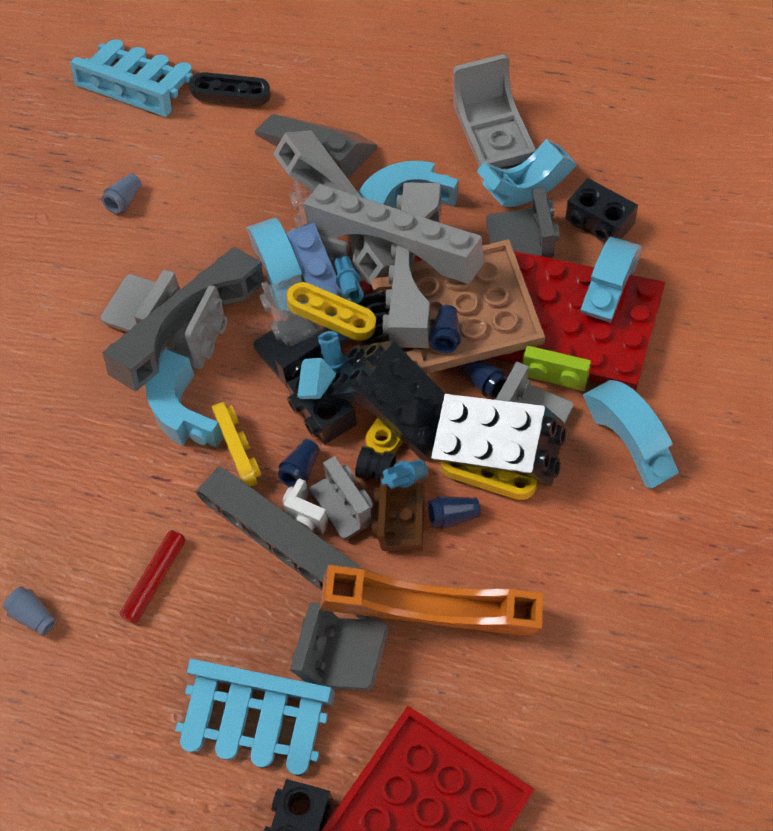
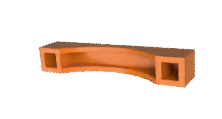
M328 565L323 578L320 610L531 637L542 629L544 593L510 588L466 589L432 586L386 577L365 569Z

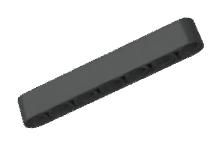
M217 467L196 490L198 497L207 506L320 590L323 587V578L328 565L362 569L223 467ZM355 615V616L358 617L359 619H370V620H380V619H381V618H378V617Z

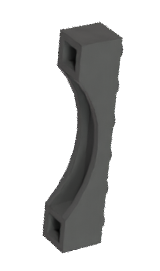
M235 247L219 257L206 270L199 273L196 278L178 290L171 298L157 307L151 314L134 325L126 334L102 352L108 375L135 392L159 373L160 360L165 347L173 335L191 321L208 286L217 287L219 297L222 299V306L244 301L264 285L262 262Z

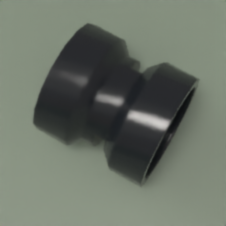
M363 445L358 455L355 477L365 480L375 477L377 482L380 483V477L384 476L383 471L394 467L396 464V453L384 451L380 454L374 448Z

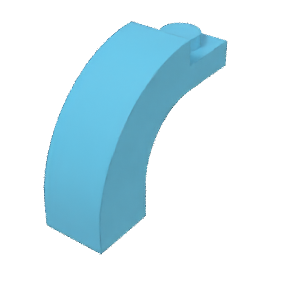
M545 139L526 161L516 167L501 169L484 162L477 172L484 179L482 182L483 186L495 197L501 206L515 207L531 202L533 189L545 187L546 193L551 191L565 179L577 163L561 145Z
M405 161L377 171L366 180L358 192L362 198L394 208L397 205V195L403 194L404 183H440L441 203L455 207L459 198V179L435 173V163Z
M274 217L248 226L246 229L255 255L259 256L264 266L280 313L290 311L287 306L288 289L296 283L303 282L288 237L279 220Z
M609 237L591 275V283L581 307L582 314L612 322L629 276L634 275L642 253L641 245Z
M164 349L160 360L159 373L146 383L147 400L159 427L171 440L181 446L190 437L200 445L207 443L217 448L223 439L219 423L185 408L180 403L185 388L194 376L189 358Z
M608 380L583 394L595 424L611 428L622 439L635 462L645 487L652 489L679 473L668 448L673 443L667 431L651 407L637 392L622 382Z

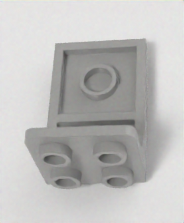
M506 54L465 63L453 69V108L479 168L484 162L498 168L522 163L536 151L513 99L509 77L510 60Z

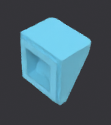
M322 358L303 360L298 388V397L300 399H320L336 377V372Z

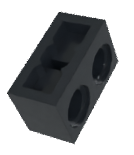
M587 178L567 200L565 219L575 227L582 228L593 234L600 241L606 242L609 237L622 240L635 224L638 204Z
M300 376L287 383L290 394L287 397V401L295 414L300 412L305 418L304 424L312 437L318 435L324 445L357 425L355 409L348 400H330L325 393L320 399H300L298 397ZM327 415L334 416L331 419H322L324 416Z
M286 779L283 789L278 788L273 798L271 810L275 812L272 825L271 827L266 826L264 831H321L327 822L333 802L331 792ZM298 799L310 801V808L303 815L291 813V807Z

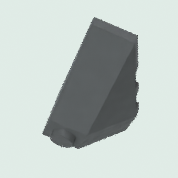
M271 114L255 130V135L276 147L285 132L312 130L347 179L377 149L376 143L356 132Z

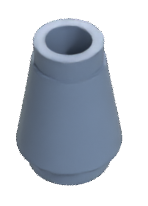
M130 173L106 188L101 198L105 208L114 214L126 211L142 186L141 180L136 175Z
M22 586L18 587L7 597L3 604V608L7 611L9 618L38 632L41 636L46 635L56 624L57 620L32 589L26 590Z

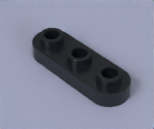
M201 72L195 74L189 81L191 94L198 100L260 106L267 103L271 98L270 85L263 78Z

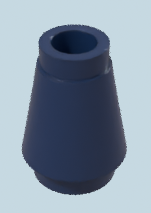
M444 305L439 308L429 334L432 348L439 353H451L461 343L458 311L451 305Z
M482 360L461 366V371L465 373L485 397L496 398L507 380L502 369Z
M304 439L279 464L277 475L280 481L288 487H294L299 478L307 483L317 454L320 451L319 446L312 440Z
M437 496L436 500H429L428 512L432 527L440 526L443 530L480 517V504L477 497Z

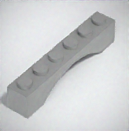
M312 130L285 132L273 155L290 177L301 182L312 191L319 184L361 197ZM348 235L353 252V265L368 285L372 286L370 280L374 278L388 277L389 265H395V260H392L391 257L392 242L371 235Z
M404 183L403 194L397 195V209L440 222L442 205L440 183ZM392 242L391 257L392 260H395V265H389V284H392V289L386 290V308L390 309L389 315L384 314L383 334H389V341L394 340L400 347L429 348V334L431 331L430 302L419 291L411 274L416 254Z
M319 184L303 203L308 224L314 222L318 233L332 238L350 234H363L383 238L416 254L443 276L470 284L484 264L482 236L322 184Z

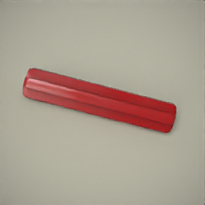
M170 530L166 534L120 611V616L125 621L136 624L141 618L185 544V538L179 532Z

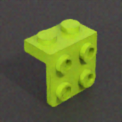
M527 345L523 356V364L529 366L528 378L582 391L586 390L591 360Z

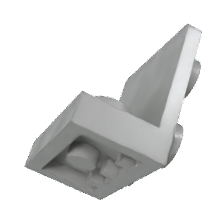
M516 362L496 400L546 406L565 424L573 409V402L531 385V381L528 380L529 366Z

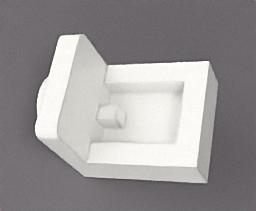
M299 478L295 486L289 487L283 497L282 503L285 513L311 532L315 531L323 535L329 524L326 509L305 501L308 497L306 481Z

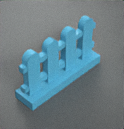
M118 39L110 40L107 44L101 43L98 46L99 51L90 59L75 57L70 62L74 85L163 117H167L172 112L170 97L175 99L178 96V89L185 82L189 83L193 77L192 68L189 63L182 62L173 68L169 66L167 56L156 55L151 60L147 59L144 48L134 47L129 52L124 51L123 42ZM116 59H120L113 67L110 66ZM139 66L143 67L136 75L132 74ZM162 74L166 75L159 83L155 82Z
M190 658L186 673L196 679L194 686L187 685L185 694L190 695L191 699L185 722H177L175 729L176 732L182 733L180 744L184 750L192 753L197 752L203 747L205 738L217 740L215 751L218 757L224 760H231L237 756L240 746L252 748L251 761L260 768L270 766L274 761L275 753L287 755V769L290 773L297 776L303 775L309 770L311 761L318 762L320 753L313 751L319 723L327 724L328 714L322 713L323 705L333 706L335 691L331 687ZM219 683L230 685L229 693L217 691ZM253 690L265 692L264 700L252 698ZM288 697L299 699V708L287 706ZM214 701L226 703L219 731L208 728ZM249 708L261 710L255 738L243 736ZM284 715L296 718L290 746L278 743Z

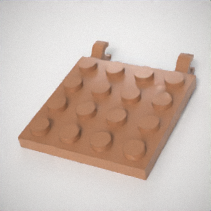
M509 239L483 245L484 264L470 284L441 275L424 260L413 263L411 269L412 278L419 291L430 302L431 329L439 308L444 305H451L458 311L457 315L461 334V343L451 353L435 351L430 342L429 348H412V351L405 352L426 374L524 350L527 345L536 347L545 344L542 327ZM389 276L370 280L373 289L372 293H386L387 289H392V284H389Z

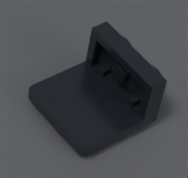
M294 315L255 340L253 345L259 356L288 388L287 383L300 376L301 365L304 359H323L318 337L322 333L332 330L325 327L319 331L310 320Z

